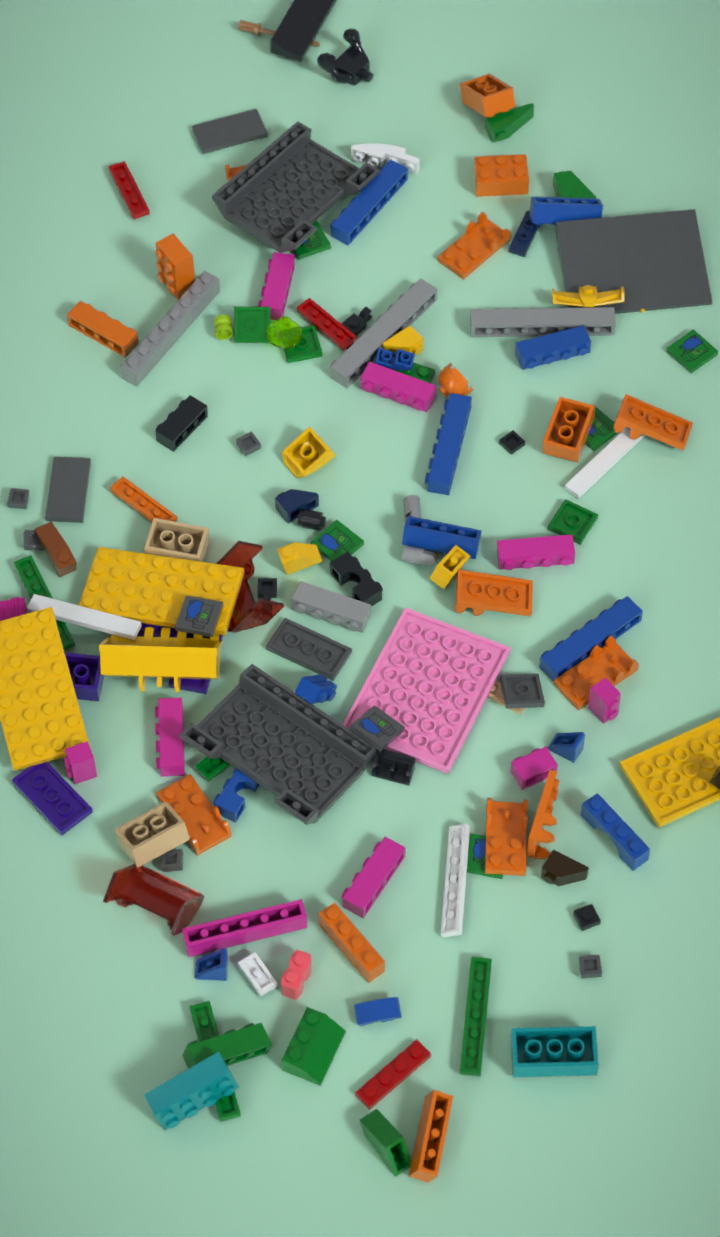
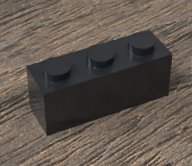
M189 395L185 400L181 401L179 407L174 412H171L163 423L157 426L155 430L156 441L174 452L208 417L207 405Z

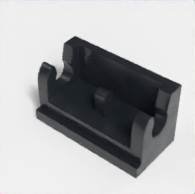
M377 750L372 764L371 776L409 786L415 770V758L387 750H382L381 752Z

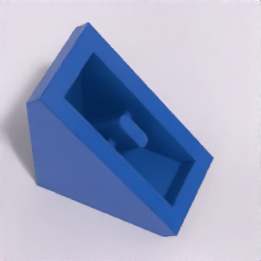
M583 732L557 733L548 749L574 763L584 748L585 734Z
M223 948L196 959V979L227 981V949Z

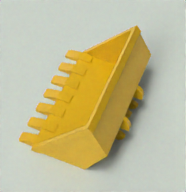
M146 627L144 637L137 636L135 640L111 634V637H107L99 644L101 675L105 677H139L141 692L145 691L146 678H157V687H162V678H173L176 693H180L181 679L219 680L221 649L223 646V640H219V634H214L210 639L203 638L202 635L194 634V638H186V632L178 631L177 638L170 637V628H162L161 637H153L154 628Z

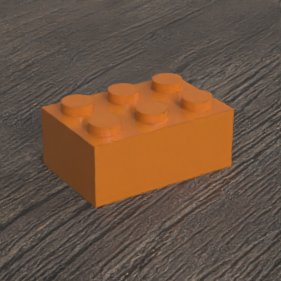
M491 74L459 84L462 103L484 117H493L499 112H507L511 108L516 107L513 87Z
M526 154L474 157L476 197L528 194L529 174Z
M173 233L155 243L156 266L158 268L157 277L161 283L167 286L171 295L174 294L177 299H180L195 282L193 255Z
M559 396L542 442L543 454L578 463L595 418V406Z

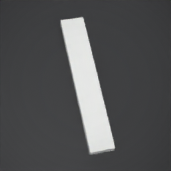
M626 427L565 485L564 489L576 498H581L646 435L642 433L639 438L633 440L630 437L631 429Z
M37 594L33 595L27 606V612L29 613L52 607L56 620L131 640L136 639L142 626L140 621Z
M467 823L449 827L440 934L443 938L462 935L470 826Z

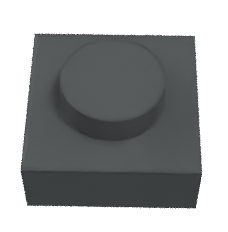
M252 432L236 439L237 446L245 456L261 449V443Z
M10 488L7 502L8 508L27 509L30 495L29 490Z
M24 530V550L43 551L44 548L35 530Z
M182 849L170 850L162 855L161 869L163 872L183 870Z
M600 955L579 956L581 979L602 977Z

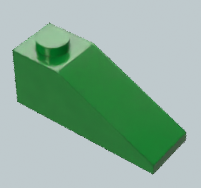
M531 103L510 109L507 112H500L493 117H485V130L492 143L509 138L532 119L534 104Z

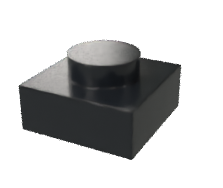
M593 904L573 912L581 931L600 925L601 920Z

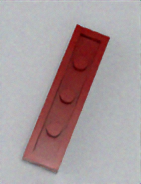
M123 161L109 166V171L133 220L149 215V208L126 162Z
M308 298L297 307V312L312 325H315L320 332L343 351L349 349L355 339L358 338L311 298Z
M416 1039L357 1090L355 1096L369 1110L372 1109L431 1057V1053Z

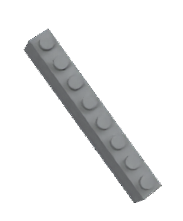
M204 271L121 364L123 380L136 387L141 383L220 292L218 277Z
M421 278L416 283H413L409 290L402 294L394 305H390L387 311L382 316H379L376 322L371 327H368L360 338L355 339L349 349H345L342 355L331 363L330 378L348 388L364 372L369 362H375L378 348H382L383 342L411 326L437 301V288Z
M614 307L471 309L470 314L471 337H536L583 325L589 336H610L615 334L616 325Z

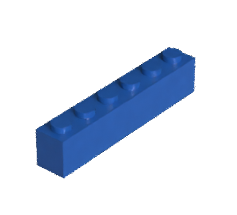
M393 160L384 164L380 173L361 190L357 197L352 199L350 205L342 210L340 216L332 221L330 225L331 237L349 246L408 180V168Z
M450 393L449 400H445L444 411L446 412L441 415L440 425L442 427L437 430L436 435L438 443H434L432 451L434 458H430L429 469L431 470L430 473H426L425 484H428L427 492L450 495L471 411L472 397Z
M628 596L622 600H617L611 608L603 610L597 618L589 620L583 628L572 632L569 638L559 641L552 650L545 651L540 657L539 668L554 682L556 678L588 658L596 645L602 648L609 636L617 639L641 622L643 610Z

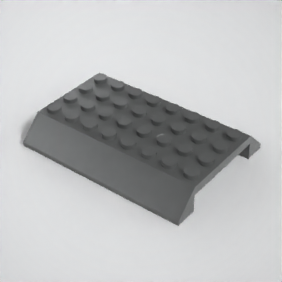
M297 121L214 193L212 199L227 221L279 253L297 249L317 230V227L312 225L344 195L360 192L380 173V170L367 162L360 168L356 167L311 140V129Z
M253 664L240 675L239 684L197 726L191 723L179 735L181 739L210 759L222 758L277 796L274 803L306 825L318 822L363 774L377 751L375 747L350 729L295 694L291 689Z

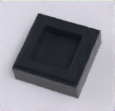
M513 430L499 440V444L512 455L525 446V441Z

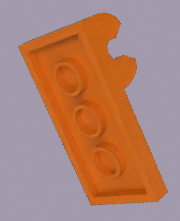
M481 212L478 222L475 224L470 221L466 233L437 257V261L464 280L511 240V232L508 229H501L488 220L484 212Z
M625 394L614 423V430L616 433H619L625 427H629L631 429L630 437L633 440L639 438L643 433L683 451L693 422Z
M458 569L456 574L455 611L462 613L466 608H473L475 616L483 614L485 610L531 616L533 580Z
M609 636L602 648L596 645L588 658L556 678L554 685L577 710H580L589 704L590 688L605 677L615 686L638 670L639 664L635 659L632 660L616 643V639L613 636Z
M549 770L529 834L527 857L547 859L550 852L546 848L540 847L539 844L541 842L548 844L555 841L554 835L544 830V826H553L557 823L556 818L552 816L553 803L556 801L559 792L560 780L557 779V771Z
M191 774L156 792L160 802L164 803L167 801L185 822L190 840L187 842L197 856L231 837V830L227 820H222L218 807L212 806Z
M487 798L485 874L525 876L528 800H523V803L492 801V798Z

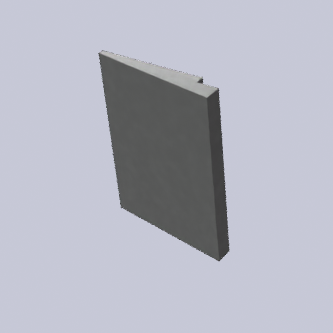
M695 209L556 222L555 232L558 242V254L566 292L579 293V287L585 285L597 286V293L618 290L620 287H624V302L589 308L614 307L615 314L640 312L641 309L650 311L712 305ZM569 306L571 308H585L580 306Z

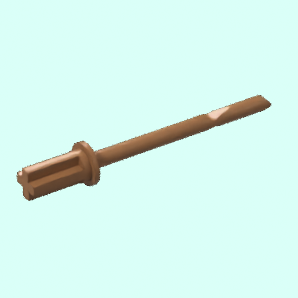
M240 20L238 24V30L253 33L256 36L259 33L273 36L276 32L261 28V23L255 24ZM313 41L311 46L319 47L320 44Z

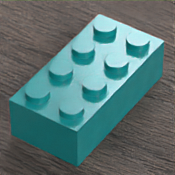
M596 1026L511 1028L513 1077L596 1076L599 1066Z
M217 1052L147 1092L144 1096L154 1115L166 1130L176 1127L185 1118L195 1116L199 1110L214 1105L218 1099L230 1096L239 1086L224 1059Z

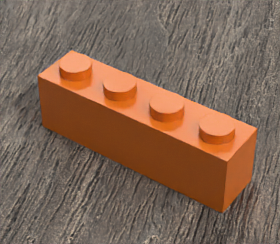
M79 301L67 314L70 327L125 358L139 344L137 332L133 328L126 327L120 321L107 316L106 313L94 309L90 304Z
M335 902L318 913L321 928L368 983L385 972L384 959Z
M433 1090L424 1097L409 1177L427 1183L438 1177L453 1101L452 1095Z

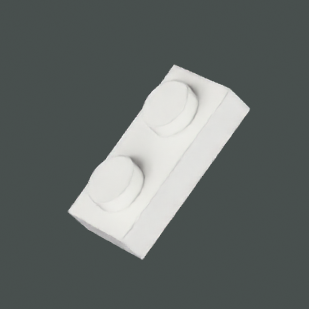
M256 952L238 962L239 968L260 997L278 987V983Z

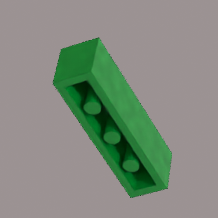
M262 1022L255 1025L250 1023L242 1029H231L223 1035H212L200 1042L192 1041L187 1044L182 1056L189 1069L219 1052L227 1066L267 1054L272 1043Z

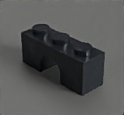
M346 552L330 562V574L341 586L350 581L358 583L357 586L352 588L353 599L370 604L371 607L382 600V586L379 582H375L367 569L362 568L355 556Z

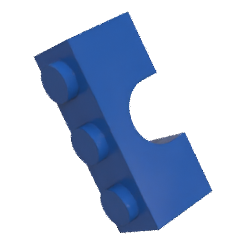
M234 768L233 776L225 781L221 794L216 795L213 801L214 807H218L222 817L236 823L245 809V798L239 796L237 792L241 789H250L256 792L260 785Z

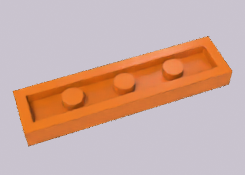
M122 476L110 487L111 493L150 522H153L154 518L177 521L175 514Z

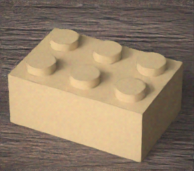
M154 518L144 552L145 554L204 562L210 542L209 528Z
M167 801L114 829L121 849L137 868L190 840L185 822Z

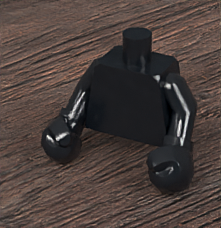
M356 29L344 31L343 38L346 42H349L350 47L338 59L329 53H323L317 58L318 65L327 73H330L331 77L338 83H348L354 86L362 79L370 82L373 78V73L369 72L370 61L361 46L360 35Z

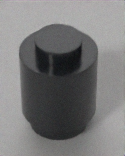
M307 509L305 511L300 510L298 525H301L302 528L320 531L321 527H325L326 517L323 516V512Z

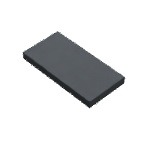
M257 109L192 126L202 154L268 137L267 130Z
M54 457L45 516L46 521L83 523L91 458Z
M284 618L266 645V650L317 674H321L332 681L335 680L352 653V648L287 618Z

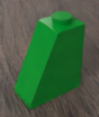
M572 171L554 173L553 186L556 197L597 199Z
M375 1109L359 1120L364 1135L395 1177L411 1167L412 1161L404 1137L378 1109Z

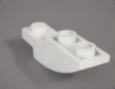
M380 143L357 144L351 147V160L364 164L367 162L381 169L384 164L393 160L408 168V173L417 175L420 170V158L407 155L406 148Z

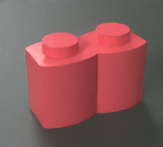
M296 950L292 954L289 968L285 970L281 978L283 996L294 1000L300 997L304 989V982L309 978L312 971L311 954Z

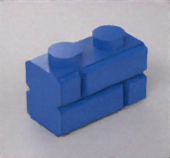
M321 674L305 676L301 678L295 694L304 698L310 704L330 702L336 695L337 685L330 680L328 681Z

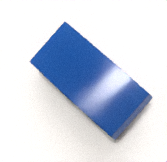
M378 348L375 364L391 370H411L415 354L398 349L395 353Z
M398 997L372 1000L354 1005L359 1026L379 1021L384 1023L402 1018Z

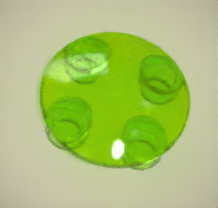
M282 316L267 327L266 336L268 341L275 347L286 349L294 347L300 342L302 329L296 322L290 320L289 317Z

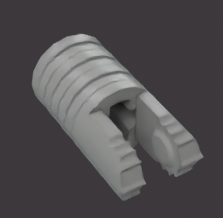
M416 495L406 496L403 499L405 523L408 516L421 518L420 498Z
M405 545L402 562L432 566L438 559L437 554L408 545Z

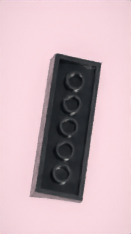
M294 0L271 39L270 52L302 62L337 0Z

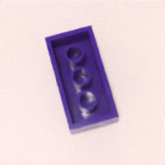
M65 652L77 699L99 701L104 676L101 675L100 656Z

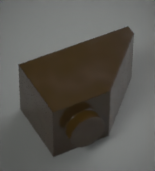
M553 849L542 867L541 878L549 884L557 886L586 880L589 867Z

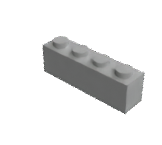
M302 581L299 582L291 599L292 609L296 612L329 621L333 625H340L351 631L363 633L371 616L370 604Z

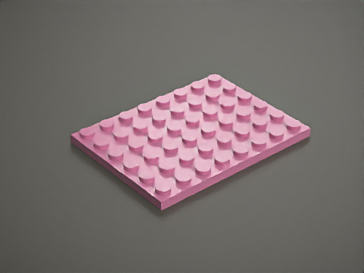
M405 608L343 725L350 729L356 720L375 705L405 727L404 732L384 748L385 750L414 757L418 763L449 774L511 652V647Z

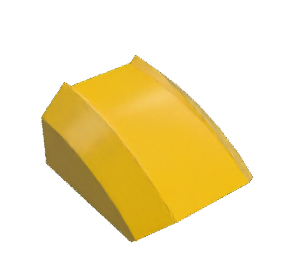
M310 426L282 451L285 466L296 478L310 475L336 456Z

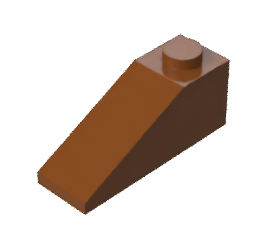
M52 521L35 528L34 530L59 578L76 571L77 562Z

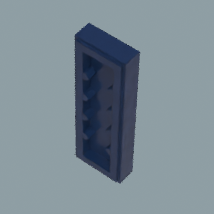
M526 211L509 246V253L525 257L540 225L531 222L529 211Z

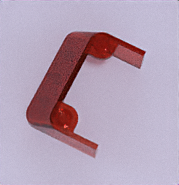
M238 541L216 563L241 567L245 571L228 626V632L236 633L265 625L284 607L283 603L259 599L255 603L248 584V580L255 570L252 559L263 549L262 545Z
M132 864L113 873L103 902L108 903L116 900V903L122 907L136 904L167 919V925L172 930L171 935L175 936L181 933L183 928L189 926L202 905L204 895L143 865L137 868L135 864Z

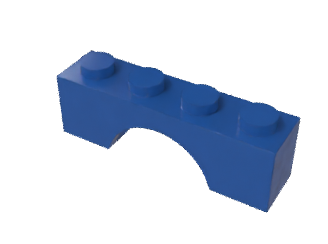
M598 793L582 803L581 816L593 829L599 828L610 837L619 852L620 858L632 871L648 861L650 848Z

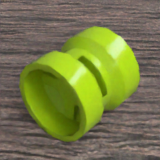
M228 315L215 317L216 338L220 340L230 339L233 336L231 317Z

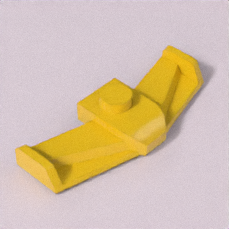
M591 285L579 287V293L559 292L552 289L553 304L580 307L624 302V287H620L618 290L598 293L597 286Z

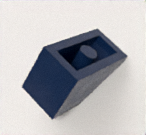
M290 489L280 493L275 498V508L287 523L297 519L300 510H313L319 506V495L315 492Z

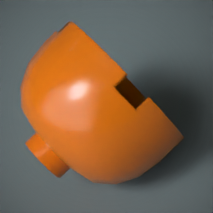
M449 363L439 374L438 381L441 386L439 390L445 397L450 396V393L467 396L473 391V388H467L468 381L456 367L452 369V363Z

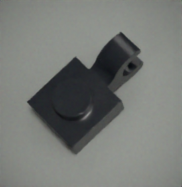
M366 306L358 316L354 313L341 324L357 336L367 328L366 322L372 318L370 315L372 310Z
M258 578V598H263V611H271V598H277V578Z

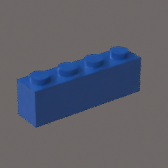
M531 196L529 218L536 225H543L544 223L556 225V222L602 218L603 204L600 199Z
M583 325L516 342L515 355L522 370L532 369L536 366L551 364L559 360H567L571 357L590 353L591 340Z
M408 516L404 526L402 545L448 554L457 545L469 554L470 558L476 559L482 530Z

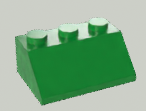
M307 1007L281 1060L282 1071L321 1086L346 1030L328 1015Z

